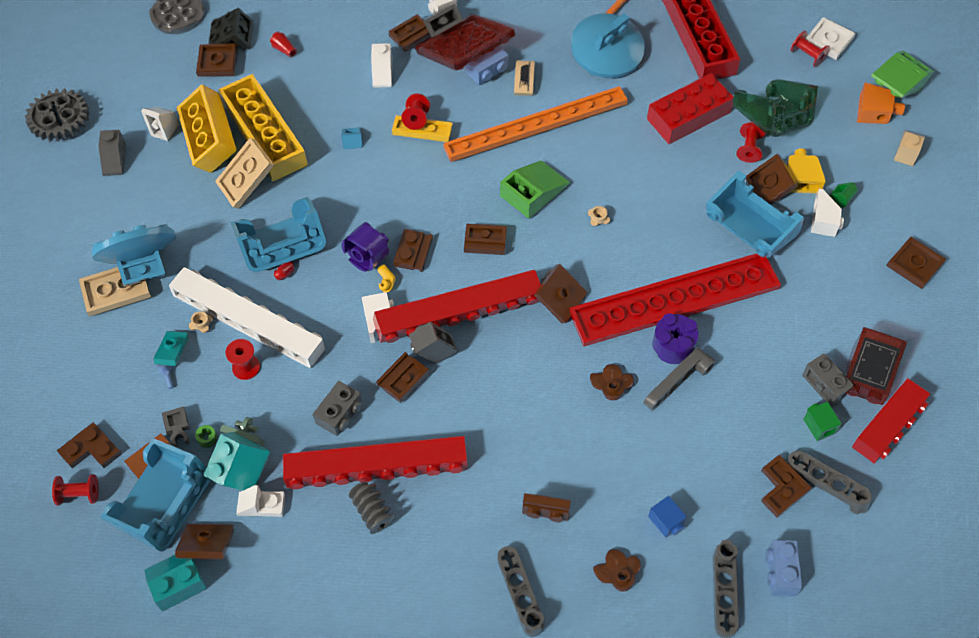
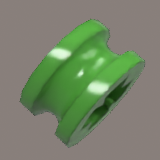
M203 425L196 430L195 438L201 447L208 448L216 443L217 434L213 427ZM205 433L209 434V439L204 440Z

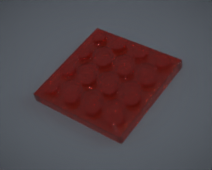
M471 14L458 24L417 45L415 50L417 54L458 71L463 69L468 63L478 60L485 53L492 52L500 44L507 43L509 39L516 35L511 27Z

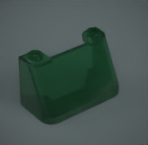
M775 79L766 86V97L738 90L734 92L733 104L740 113L765 134L779 137L811 125L815 116L818 86Z

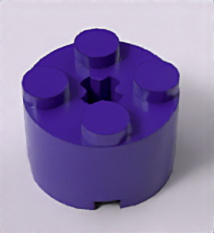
M364 222L342 241L341 247L344 254L346 252L349 254L350 258L348 260L359 270L366 272L367 270L372 271L388 256L389 247L387 243L389 239L384 233H379L369 223Z
M668 313L664 315L656 325L652 342L653 350L658 354V357L669 364L682 363L696 348L699 337L697 323L679 314Z

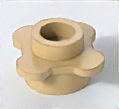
M596 206L588 211L592 226L608 224L610 222V218L607 217L606 208Z
M202 311L195 312L191 317V323H189L190 330H200L202 333L208 332V326L213 321V316L211 314L207 315Z

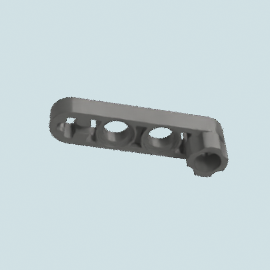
M696 348L648 394L643 403L650 410H655L695 370L703 376L709 373L716 360L701 348Z
M794 451L789 455L788 464L803 479L848 504L850 511L858 515L868 511L872 498L868 488L805 452ZM802 460V464H794V461ZM819 469L825 473V476L821 479L815 478L812 472ZM836 481H841L845 484L846 488L844 490H836L832 484ZM850 488H852L853 490L852 492H850V495L848 496L847 494L849 493Z
M722 540L721 544L716 546L713 553L714 627L716 633L721 638H731L738 630L736 571L738 549L730 540ZM725 551L726 555L730 557L722 555L721 552ZM719 574H728L731 577V583L727 585L722 584L718 578ZM723 596L730 598L732 607H722L719 603V598ZM726 614H729L728 625L732 626L728 632L725 631L724 627L720 626L724 623Z
M505 546L499 550L497 555L499 568L524 633L528 636L536 637L543 631L544 615L540 612L517 550L513 547ZM507 553L509 556H514L512 557L513 568L510 570L507 560H503L504 554ZM514 574H518L523 578V582L518 586L512 585L509 581L510 577ZM522 596H527L531 600V605L527 608H522L518 605V599ZM530 616H532L534 622H539L537 626L532 627L529 625Z

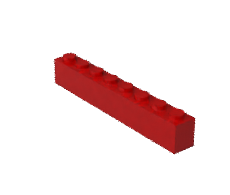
M534 269L374 312L373 322L380 343H393L401 337L407 336L410 338L409 334L414 332L417 327L429 322L439 327L446 325L455 326L460 321H474L480 318V316L486 314L492 316L505 309L514 310L523 304L533 305L539 301L534 294L541 284Z
M464 436L283 454V480L286 487L291 489H301L304 486L312 485L314 487H323L331 483L345 485L351 481L370 482L372 479L392 480L395 477L401 476L414 478L421 474L435 476L441 472L460 473L463 470H468Z

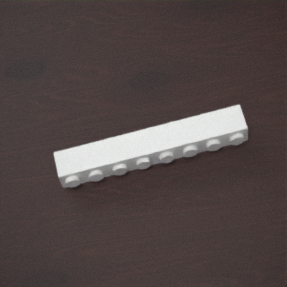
M184 267L169 284L174 297L206 314H211L219 321L310 369L325 350L323 338L315 332L310 333L300 324H293L287 321L283 315H276L270 312L267 307L254 304L248 297L237 295L231 288H224L215 280L202 277L196 270L191 271Z

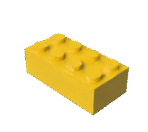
M201 84L177 107L192 165L212 173L237 150L220 93Z

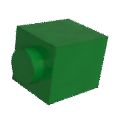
M828 402L820 405L819 403L811 405L803 419L816 441L836 434L841 426L840 420Z

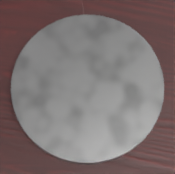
M157 0L149 10L154 27L167 34H181L194 29L201 23L205 14L202 0Z

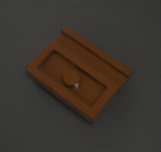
M418 14L388 31L389 37L399 47H402L404 52L431 35L423 22L424 20Z
M466 224L464 253L505 255L507 226Z
M404 229L393 261L394 267L409 270L417 269L419 272H423L432 244L433 234L425 235L423 232Z
M404 352L376 383L378 387L383 388L386 393L401 403L429 374V369Z
M524 493L522 514H526L534 519L540 517L549 518L553 522L568 521L571 500Z

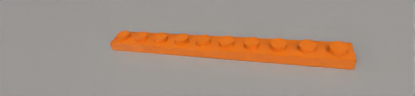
M618 86L443 143V148L450 162L627 105L628 99L621 87Z

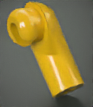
M383 264L377 269L383 277L382 283H379V289L383 292H390L394 287L396 277Z

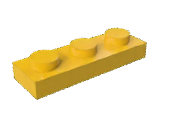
M396 115L392 127V135L448 142L453 127L451 122L427 119L426 124L421 129L411 130L402 123L401 116Z

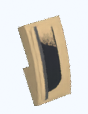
M516 61L514 95L533 96L535 61Z

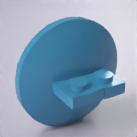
M608 13L591 15L583 19L575 27L571 38V51L577 63L588 71L589 74L604 78L623 77L633 72L641 63L645 51L644 39L638 28L629 21L630 17L625 13L621 16Z
M168 224L146 228V225H139L134 227L133 231L126 233L123 230L112 233L111 238L94 243L91 255L96 262L117 264L124 287L147 279L151 280L166 275L159 252L176 239L175 231Z

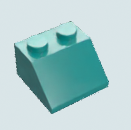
M235 432L222 433L219 436L203 476L222 486L244 491L258 484L271 451Z
M173 555L145 569L147 585L155 604L162 612L207 589L195 560L192 558H176Z

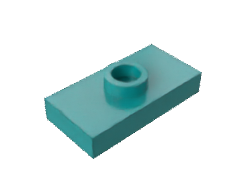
M167 331L153 358L154 364L176 366L189 339L188 333Z

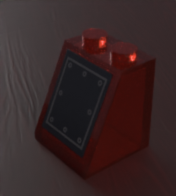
M863 327L852 347L844 373L853 384V387L845 393L850 396L866 399L872 404L883 405L889 396L907 341Z

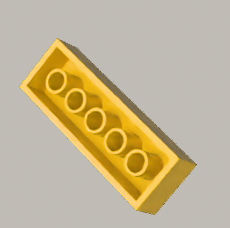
M253 74L218 89L223 106L245 140L248 141L249 138L255 139L273 162L274 166L268 173L273 182L308 165L304 149Z

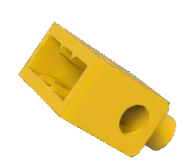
M803 148L795 150L794 155L789 156L786 164L798 185L790 193H817L819 189H823L825 184V177L818 157L807 155L806 150Z

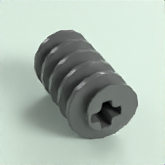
M362 482L354 486L349 491L348 496L352 499L353 505L357 507V512L361 514L362 520L366 522L365 525L367 529H370V534H375L386 528L395 516L394 514L386 515L390 511V507H382L386 501L383 498L378 499L381 496V492H374L377 488L376 484L368 485V482Z

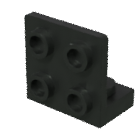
M240 8L228 11L225 15L215 18L211 22L208 44H224L233 40L244 50L250 48L253 20Z

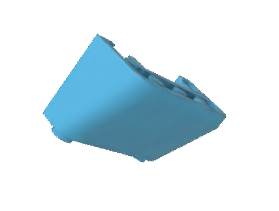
M738 170L706 203V214L711 220L719 222L755 249L759 256L771 257L800 233L804 217L797 212L789 216L788 211L784 213L778 211L753 192L754 187L752 185L748 187L745 184L744 180L747 176Z
M308 197L299 199L292 204L293 218L258 230L254 229L252 222L248 219L231 222L249 270L260 272L318 252L325 247L326 238L317 211Z
M152 438L143 451V460L148 465L123 504L118 501L111 502L105 507L100 518L149 547L162 552L174 540L208 486L210 479L203 476L206 467L195 455Z

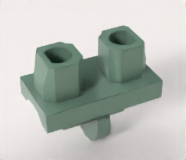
M246 417L243 422L237 420L235 427L240 428V430L223 424L220 431L222 433L235 432L262 447L265 443L259 436L250 434V432L256 433L258 427L252 425V418Z

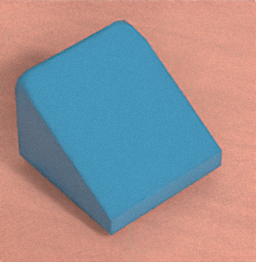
M360 127L342 129L341 137L344 149L362 147Z

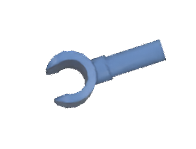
M156 364L160 373L166 379L168 389L174 388L170 376L172 366Z

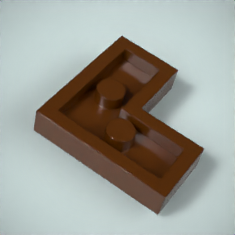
M94 422L57 450L59 455L72 469L90 454L103 468L122 455L120 450Z
M780 455L776 456L761 470L776 486L761 500L776 518L781 516L812 489Z

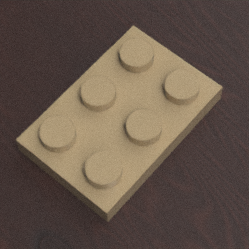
M249 138L215 182L234 208L239 209L273 168L274 164L255 139Z
M118 267L79 279L86 312L89 317L151 297L147 280L124 287Z

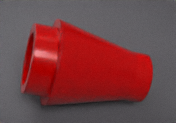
M277 31L271 36L270 43L273 48L290 58L296 54L297 49L284 33Z

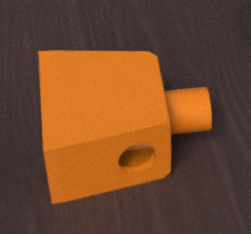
M864 83L859 96L857 123L887 124L892 114L903 115L905 104L894 102L895 96L891 94V90Z

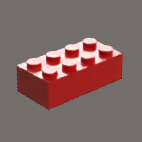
M710 73L649 104L647 120L670 145L730 114L734 97Z

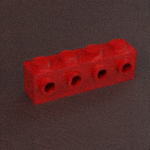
M907 378L858 436L852 448L873 464L879 458L884 460L892 450L889 448L892 442L897 444L903 437L904 433L901 432L903 428L909 429L917 419L914 415L917 412L922 414L929 405L926 400L930 393Z

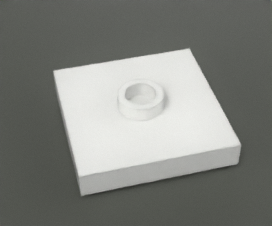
M823 17L806 37V40L820 49L826 45L830 46L827 56L837 60L853 40L856 33Z

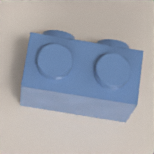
M496 42L491 43L465 59V72L478 85L489 81L492 77L504 72L508 68V54Z
M773 540L765 552L766 563H769L767 579L768 586H771L772 596H796L802 588L797 541Z

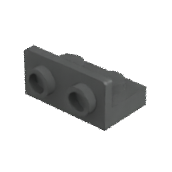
M821 354L809 362L802 375L824 401L829 403L831 408L837 405L842 395L853 387L851 381L826 354Z

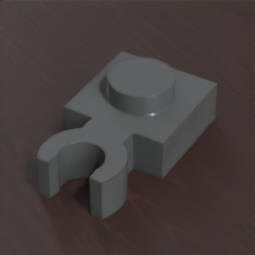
M184 406L163 412L162 417L168 436L171 435L173 446L178 447L177 440L179 438H184L185 443L189 444L190 439L185 430L190 429Z

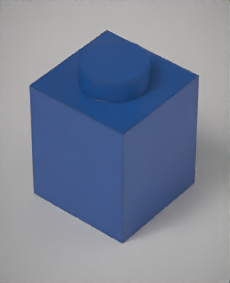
M669 495L651 507L648 515L665 538L671 534L675 536L680 533L685 527L684 523L687 517Z

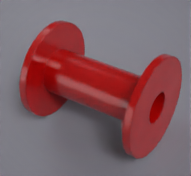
M803 31L793 42L791 52L794 53L798 49L802 50L815 59L813 66L818 67L828 55L830 46L826 45L820 49L806 40L808 33Z
M415 93L407 98L405 103L406 109L402 112L401 116L402 123L411 130L421 129L426 124V114L430 109L428 98L422 94Z
M748 122L740 127V134L746 139L745 145L737 149L736 155L738 159L743 162L754 163L762 158V151L756 146L757 140L765 135L766 130L763 125L756 122Z
M245 339L232 341L227 346L225 355L227 360L232 363L234 376L240 380L254 378L260 370V363L253 356L254 347L252 343Z
M91 474L88 482L64 483L61 476H56L53 480L52 497L56 506L62 505L64 497L88 496L91 504H95L98 500L99 483L95 474Z

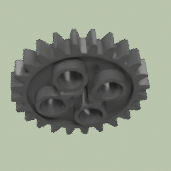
M64 88L61 92L55 89L54 93L48 90V95L46 96L41 93L42 98H34L36 103H29L31 108L26 109L28 114L25 115L27 120L25 122L30 132L34 133L36 138L40 137L43 141L48 138L49 142L56 138L57 142H59L61 137L67 140V135L69 134L74 137V131L81 132L79 127L86 126L84 121H89L87 115H90L83 96L81 97L78 92L74 94L72 89L67 93ZM53 104H55L57 108V112L63 124L62 126H60L58 122V118L52 106Z

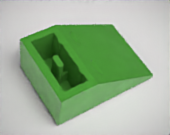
M902 50L896 52L874 71L871 76L875 78L874 81L878 85L889 88L891 94L898 98H903L920 91L934 71Z
M540 160L516 169L500 182V197L529 219L567 187L570 182Z

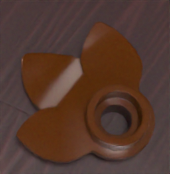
M615 364L606 365L603 373L590 374L592 386L602 390L604 396L612 401L620 399L624 390L631 388L634 383L633 375L622 374L621 368Z
M610 549L605 557L606 564L594 566V574L602 583L612 584L614 588L621 592L628 591L633 587L635 575L641 569L640 560L636 555L626 558L620 550Z

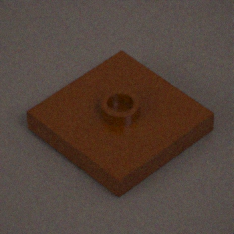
M200 44L196 68L197 77L234 76L238 50L237 44Z
M778 153L746 175L748 184L754 187L753 192L770 205L798 186Z
M910 236L886 266L920 289H923L945 263L946 259Z
M557 264L534 296L563 324L571 316L569 308L579 305L587 291L561 264Z
M187 524L175 549L176 558L224 559L234 533V526L228 524Z

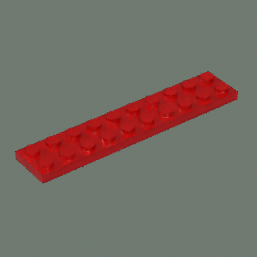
M756 253L573 306L569 310L583 347L656 326L664 315L668 313L687 317L778 290L781 283L767 257H761Z

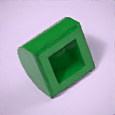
M854 182L838 184L829 196L840 208H844L856 195L858 189Z

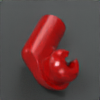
M293 261L281 264L274 271V277L277 280H282L294 272Z

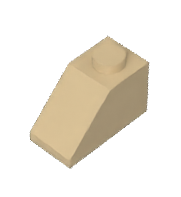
M904 130L894 161L913 166L925 137Z

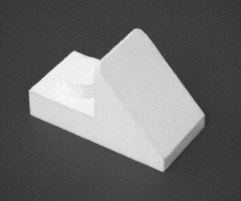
M258 485L239 492L236 515L283 517L285 493L261 491Z

